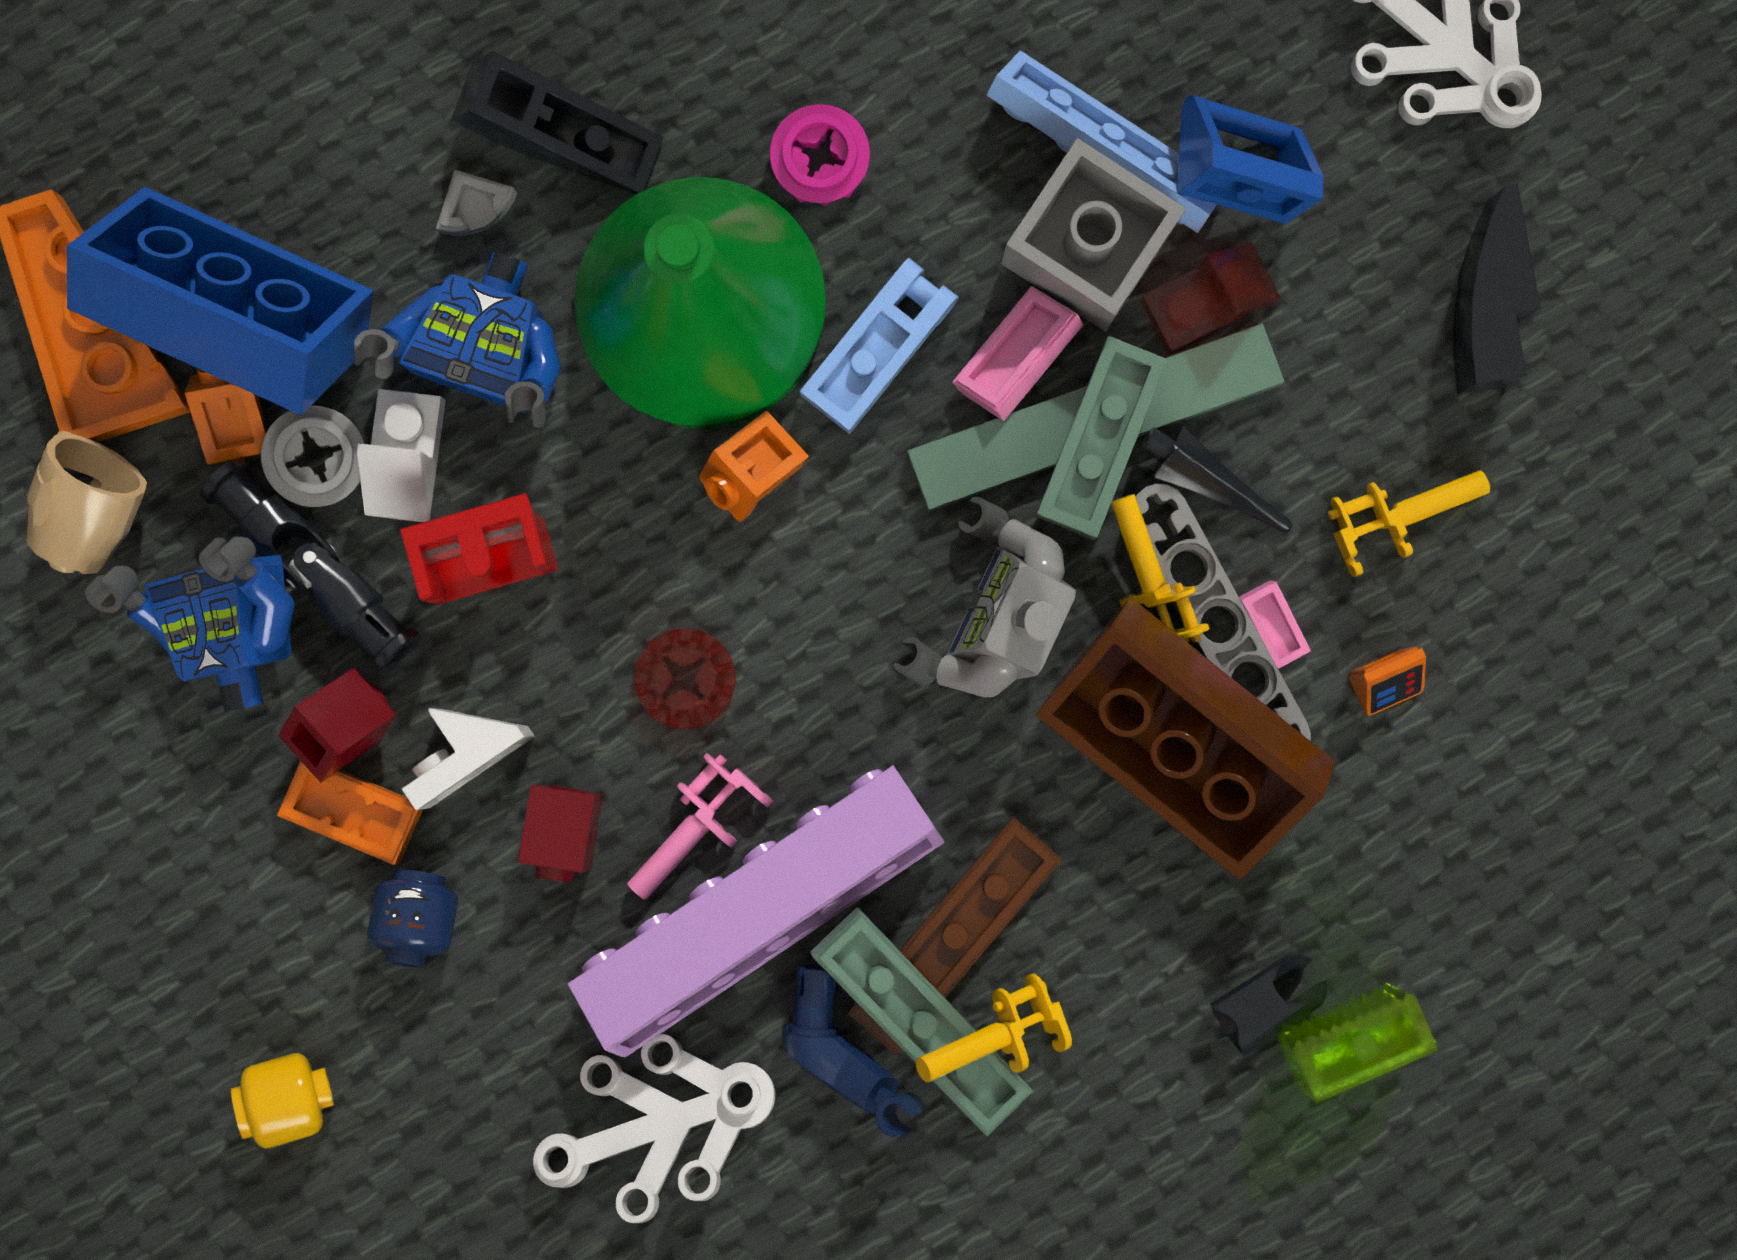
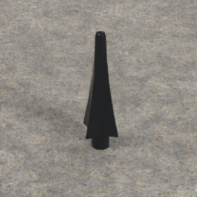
M1184 426L1180 428L1173 439L1154 427L1144 437L1140 449L1159 461L1153 478L1185 488L1230 506L1281 532H1289L1292 529L1293 523L1289 518L1271 506L1236 477Z

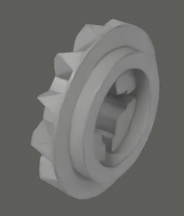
M310 406L302 415L288 411L271 425L264 437L261 449L262 467L271 486L285 499L305 507L334 505L355 491L360 482L357 446L358 444H364V440L356 426L343 414L323 406ZM308 431L310 438L315 440L320 448L329 446L332 449L338 446L342 448V450L334 452L332 457L325 460L327 471L324 474L327 481L322 483L320 476L315 475V472L309 466L288 468V464L296 462V458L305 454L303 443L306 441L302 432Z

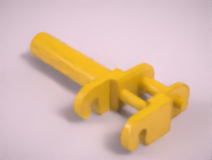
M1479 470L1395 503L1390 511L1384 500L1388 498L1386 491H1380L1374 482L1367 484L1366 495L1343 503L1338 497L1331 498L1332 510L1328 511V515L1331 520L1337 519L1341 529L1333 533L1350 575L1357 577L1363 574L1361 563H1356L1354 559L1358 553L1354 541L1359 536L1379 528H1388L1399 555L1405 558L1413 554L1411 544L1409 542L1405 543L1403 538L1408 533L1405 528L1406 526L1489 494L1490 484L1484 472ZM1372 507L1377 519L1354 528L1349 515Z
M1135 494L1112 501L1113 512L1142 590L1137 595L1131 594L1119 600L1121 607L1130 597L1139 604L1144 603L1147 608L1156 606L1161 622L1187 643L1190 637L1192 643L1201 641L1200 634L1208 631L1210 628L1208 624H1198L1188 596L1196 592L1195 586L1183 588L1180 582L1172 585L1174 591H1171L1169 583L1166 584ZM1176 601L1185 628L1174 630L1165 605L1166 603Z
M1033 973L1025 977V987L1009 994L1003 988L995 990L992 994L993 1009L997 1013L1000 1022L988 1025L917 1058L916 1068L919 1076L924 1082L929 1083L999 1049L1006 1054L1012 1053L1015 1059L1009 1061L1011 1070L1016 1073L1022 1072L1028 1068L1029 1058L1021 1037L1025 1034V1028L1040 1021L1045 1032L1057 1034L1058 1038L1052 1041V1046L1056 1051L1063 1052L1070 1049L1072 1037L1060 1003L1051 1002L1045 982ZM1029 1000L1034 1014L1020 1020L1015 1006Z

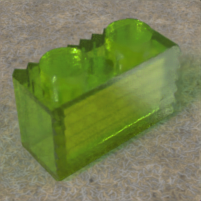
M1388 983L1384 984L1382 991L1373 987L1370 996L1361 993L1359 1001L1350 998L1347 1006L1338 1003L1335 1011L1326 1008L1324 1016L1315 1013L1312 1021L1303 1018L1300 1026L1294 1024L1289 1028V1031L1285 1030L1277 1035L1300 1090L1312 1098L1313 1101L1315 1100L1316 1103L1438 1051L1437 1044L1416 996Z

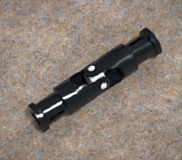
M243 457L229 460L211 474L201 488L200 496L208 504L217 503L239 525L238 534L241 537L250 539L254 543L256 552L261 557L276 555L281 544L292 537H300L312 542L297 548L288 567L283 563L284 580L301 592L308 590L314 596V602L320 611V615L342 637L350 635L374 659L372 667L380 675L393 669L417 645L422 635L414 627L406 629L382 605L384 597L359 573L339 563L340 561L334 548L280 494L272 496L250 474L251 465Z

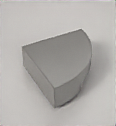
M454 170L436 229L440 234L450 236H466L484 231L503 218L514 203L518 192L514 187Z

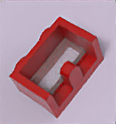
M526 493L400 529L419 599L432 604H444L559 570L545 519L534 512Z

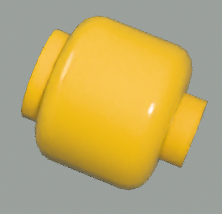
M292 1053L247 1067L241 1075V1086L231 1088L234 1113L242 1139L253 1137L254 1141L265 1149L315 1135L322 1128V1109L334 1106L326 1069L321 1068L312 1071L308 1059L300 1053Z

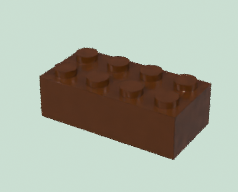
M1131 597L1056 683L1035 714L1239 880L1325 796L1336 762Z

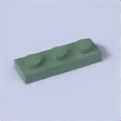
M1111 336L1107 337L1035 517L1092 540L1098 537L1168 359Z

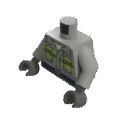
M973 497L970 501L981 506V518L974 526L959 520L960 529L988 543L998 541L1000 547L996 548L947 655L942 658L939 653L919 639L910 637L906 638L902 644L917 653L914 661L907 666L894 663L893 667L920 686L928 685L937 679L939 685L985 698L1000 694L1017 679L1038 675L1076 596V589L1062 580L1065 574L1062 549L1057 542L1016 519L1009 521L1008 514L1003 508L983 498Z

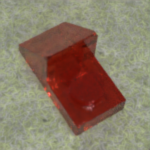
M1253 243L1206 256L1199 268L1143 295L1140 302L1167 354L1170 355L1280 300L1281 297Z

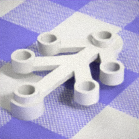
M1353 0L1359 3L1373 2L1424 44L1422 46L1386 48L1379 43L1364 45L1351 62V72L1357 82L1366 86H1373L1382 82L1385 75L1455 70L1473 85L1436 90L1427 83L1412 85L1402 95L1398 104L1399 114L1405 122L1411 125H1423L1429 122L1433 115L1480 112L1489 123L1497 127L1515 128L1526 123L1537 112L1541 103L1540 82L1532 70L1520 65L1516 31V20L1521 11L1519 0H1484L1478 9L1477 17L1483 29L1490 32L1492 63L1474 49L1469 0H1441L1444 23L1416 0ZM1498 3L1503 5L1508 11V19H1495L1491 15L1490 4ZM1365 56L1376 57L1381 63V72L1370 73L1366 71L1362 65V58ZM1508 89L1512 91L1516 96V106L1509 107L1505 105L1498 97V90ZM1414 95L1424 97L1429 103V112L1418 113L1414 111L1410 105V97Z
M659 1034L642 1047L641 1058L645 1067L659 1075H668L673 1072L708 1092V1094L682 1103L622 1072L621 1066L614 1059L603 1055L591 1057L584 1063L581 1069L580 1079L583 1087L588 1092L598 1096L611 1095L647 1115L581 1139L567 1134L548 1136L538 1145L533 1158L535 1173L548 1186L558 1188L572 1187L585 1177L589 1164L654 1142L635 1181L623 1186L616 1197V1209L622 1219L630 1223H644L652 1219L658 1210V1194L691 1128L715 1120L699 1159L685 1164L678 1176L679 1189L686 1198L693 1201L709 1200L719 1190L721 1183L719 1173L740 1130L753 1128L761 1124L770 1115L774 1107V1084L762 1068L751 1063L740 1062L720 1070L683 1051L680 1043L671 1036ZM660 1043H669L673 1050L671 1061L665 1066H656L652 1060L653 1049ZM600 1064H607L611 1068L612 1078L605 1087L597 1088L592 1081L593 1070ZM748 1083L753 1091L752 1100L747 1106L737 1108L731 1101V1092L736 1085ZM561 1147L567 1152L568 1163L563 1171L555 1173L550 1169L548 1160L552 1151ZM704 1168L710 1175V1185L703 1193L696 1194L689 1186V1177L695 1169ZM640 1189L647 1195L648 1206L641 1215L635 1216L629 1211L627 1201L632 1192Z

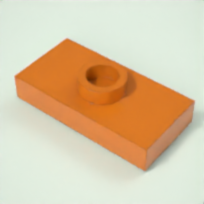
M300 761L277 816L392 865H398L401 863L423 809L415 810L407 797L343 770H339L320 783Z

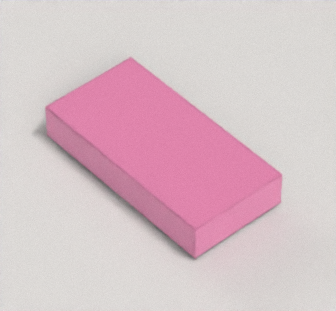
M1031 286L952 382L963 395L1002 421H1005L1084 324L1077 313Z

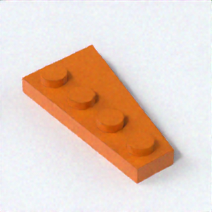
M50 189L1 205L0 239L59 431L71 432L98 443L190 413L185 395L156 349L67 309V245L83 234L84 231L63 197Z

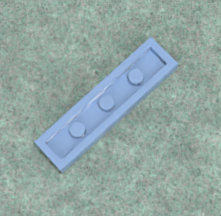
M1021 50L996 75L986 96L1002 105L1011 117L1022 122H1028L1054 139L1056 144L1067 153L1077 138L1184 206L1186 209L1178 224H1184L1196 233L1200 231L1217 204L1177 193L1179 153Z

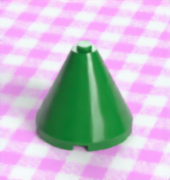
M693 177L672 180L650 187L627 200L604 221L591 239L583 255L575 285L574 306L578 334L591 365L603 382L617 397L636 411H640L655 419L672 423L673 426L683 428L710 429L738 424L765 412L780 402L793 390L808 370L825 324L826 296L822 270L816 252L803 229L783 207L768 196L746 185L719 178Z

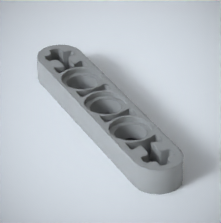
M1154 484L1145 487L1135 496L1141 514L1143 515L1149 509L1146 501L1148 498L1153 497L1158 505L1169 502L1174 511L1166 518L1171 532L1175 536L1185 528L1191 538L1175 543L1160 555L1155 544L1164 542L1167 538L1159 524L1152 523L1148 526L1146 525L1166 584L1169 583L1171 591H1174L1172 585L1177 582L1172 577L1170 567L1175 555L1184 551L1198 555L1205 567L1204 577L1195 586L1196 592L1188 596L1198 624H1201V618L1204 613L1212 607H1222L1229 611L1235 622L1234 633L1224 643H1214L1201 633L1202 640L1193 643L1197 651L1231 678L1235 668L1241 663L1248 662L1257 665L1264 673L1265 687L1256 698L1267 705L1277 695L1281 707L1271 710L1308 740H1311V732L1305 717L1185 498L1177 489L1169 485ZM1173 601L1171 603L1183 624L1176 601Z

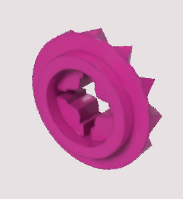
M810 105L794 111L777 127L770 146L771 167L779 186L793 195L800 203L807 201L819 203L826 207L831 202L843 197L850 198L854 189L866 178L870 159L869 142L862 126L846 111L830 105ZM828 134H831L830 155L838 161V164H834V166L823 164L819 172L815 171L812 178L810 177V158L802 153V149L817 150L821 142H825Z

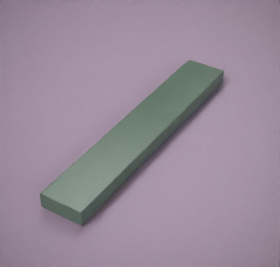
M1263 323L1167 357V364L1138 437L1147 434L1153 427L1159 430L1281 386L1285 381ZM1087 386L1013 412L1005 421L997 418L907 450L909 461L928 512L1055 467Z

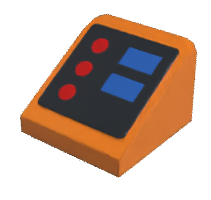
M1411 647L1400 649L1350 671L1351 675L1348 678L1364 713L1368 716L1374 715L1422 693L1425 685L1426 655L1423 648Z

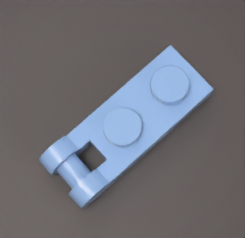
M910 258L899 267L800 390V395L848 434L854 430L958 301L959 297L944 285L938 289L922 276L925 270ZM906 296L923 308L914 320L897 308V305Z

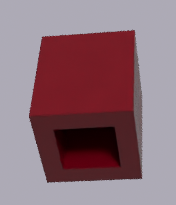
M352 668L294 706L278 736L317 780L322 783L374 747L380 741L396 717V714L389 707L384 694L373 684L367 683L355 668Z
M547 784L531 785L518 863L535 865V877L563 882H572L574 872L583 873L592 868L604 794Z

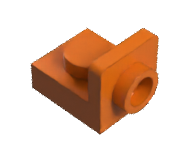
M197 368L198 374L190 377L184 394L207 465L261 454L268 426L258 395Z
M766 410L713 450L699 478L704 484L706 493L711 501L720 509L729 511L737 521L742 522L752 513L762 498L801 469L809 456Z

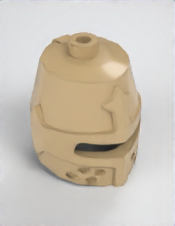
M59 431L47 443L27 494V545L36 555L48 561L49 565L59 572L73 573L74 571H79L81 574L98 573L128 535L144 496L147 481L136 467L106 446L71 432ZM63 468L93 477V480L88 485L74 478Z

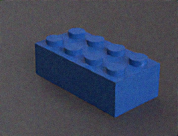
M143 187L67 245V309L299 415H302L354 363V340L362 331L369 330L374 290L147 187Z

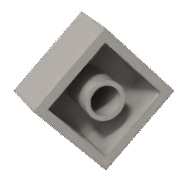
M1077 138L1006 244L1001 264L1106 332L1174 230L1186 208Z

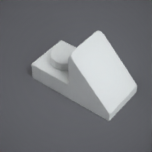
M378 389L371 445L358 444L357 446L365 515L415 522L430 520L446 401L441 396Z
M429 708L430 715L455 750V753L449 755L444 748L424 759L412 769L418 778L403 787L402 790L415 810L431 808L535 736L528 726L444 709Z

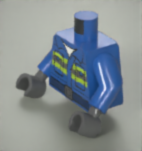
M492 252L481 283L450 274L444 280L442 286H432L400 311L380 330L369 329L362 331L354 340V364L358 366L362 360L370 356L378 357L375 363V376L381 379H386L392 374L394 357L401 356L399 364L415 376L505 406L508 423L514 422V417L518 412L525 413L526 410H532L533 426L537 428L543 427L546 423L545 403L550 397L561 370L552 327L543 320L544 315L535 303L518 297L528 265L519 259L500 252Z
M233 537L228 543L223 538H215L199 555V561L203 569L145 584L146 591L142 594L137 591L139 587L137 574L127 566L111 568L105 576H97L85 590V596L89 603L102 612H117L122 605H125L128 608L127 616L152 634L171 658L177 677L183 681L216 676L224 712L264 704L256 666L285 660L291 653L289 630L295 603L285 590L281 555L254 558L256 555L254 543L245 537Z

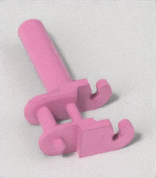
M706 753L704 758L708 765L689 786L681 782L677 785L684 794L680 800L685 805L692 801L700 809L695 815H688L627 883L642 899H648L709 830L731 848L737 843V840L730 833H727L714 819L716 810L735 789L743 786L766 807L773 803V800L766 793H763L741 770L737 768L732 774L726 770L723 765L727 760L721 754L714 759L710 754ZM719 773L729 783L708 805L699 794Z

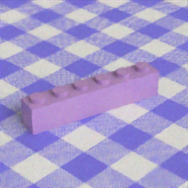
M894 765L884 772L876 769L861 776L851 785L849 789L851 794L830 808L828 805H822L806 813L797 822L796 831L778 843L768 841L751 850L743 859L744 866L726 878L714 877L700 884L689 895L690 902L671 915L669 913H661L645 921L636 930L637 937L617 951L616 949H607L590 958L582 966L584 973L569 982L568 986L604 1050L624 1058L945 843Z

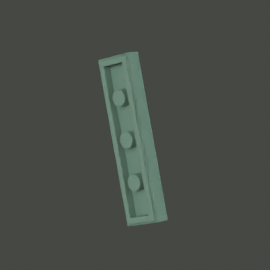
M858 907L810 951L813 958L915 1063L917 1058L976 1031ZM996 1051L933 1080L986 1136L990 1135L1033 1092L1030 1086L1016 1072L1011 1070L1009 1064Z

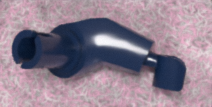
M797 965L793 1022L787 1023V1027L782 1029V1039L786 1052L806 1072L843 1098L866 1112H876L877 1125L885 1135L901 1137L910 1133L911 1130L908 1125L903 1124L898 1119L896 1108L899 1105L906 1113L914 1116L922 1112L923 1105L918 1095L911 1092H902L895 1095L899 1086L898 1080L864 1049L839 1032L837 1026L833 1025L836 980L821 965Z

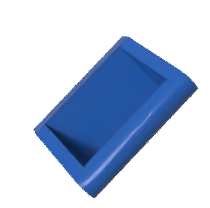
M1189 95L1185 99L1181 111L1178 194L1215 203L1283 224H1287L1323 199V174L1301 128L1198 96ZM1218 130L1278 148L1277 161L1224 146Z

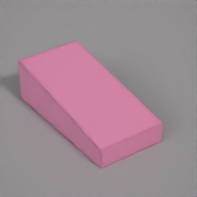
M1270 580L1239 597L1278 669L1311 651L1276 581Z

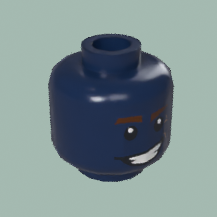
M396 870L394 879L383 881L377 885L368 925L367 939L374 947L386 950L385 963L404 967L424 968L426 956H439L448 951L453 935L458 897L455 892L445 887V877L428 872Z

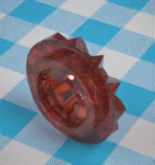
M687 628L671 629L649 641L635 664L634 691L648 715L671 728L694 729L711 723L725 711L734 694L736 672L730 654L716 638L701 630ZM667 658L685 668L693 663L697 664L702 658L706 660L699 667L701 671L695 677L696 683L700 686L698 690L705 696L702 700L696 694L692 695L686 690H681L676 694L672 693L665 699L664 695L670 690L668 686L674 680L672 673L669 671L670 667L665 662Z

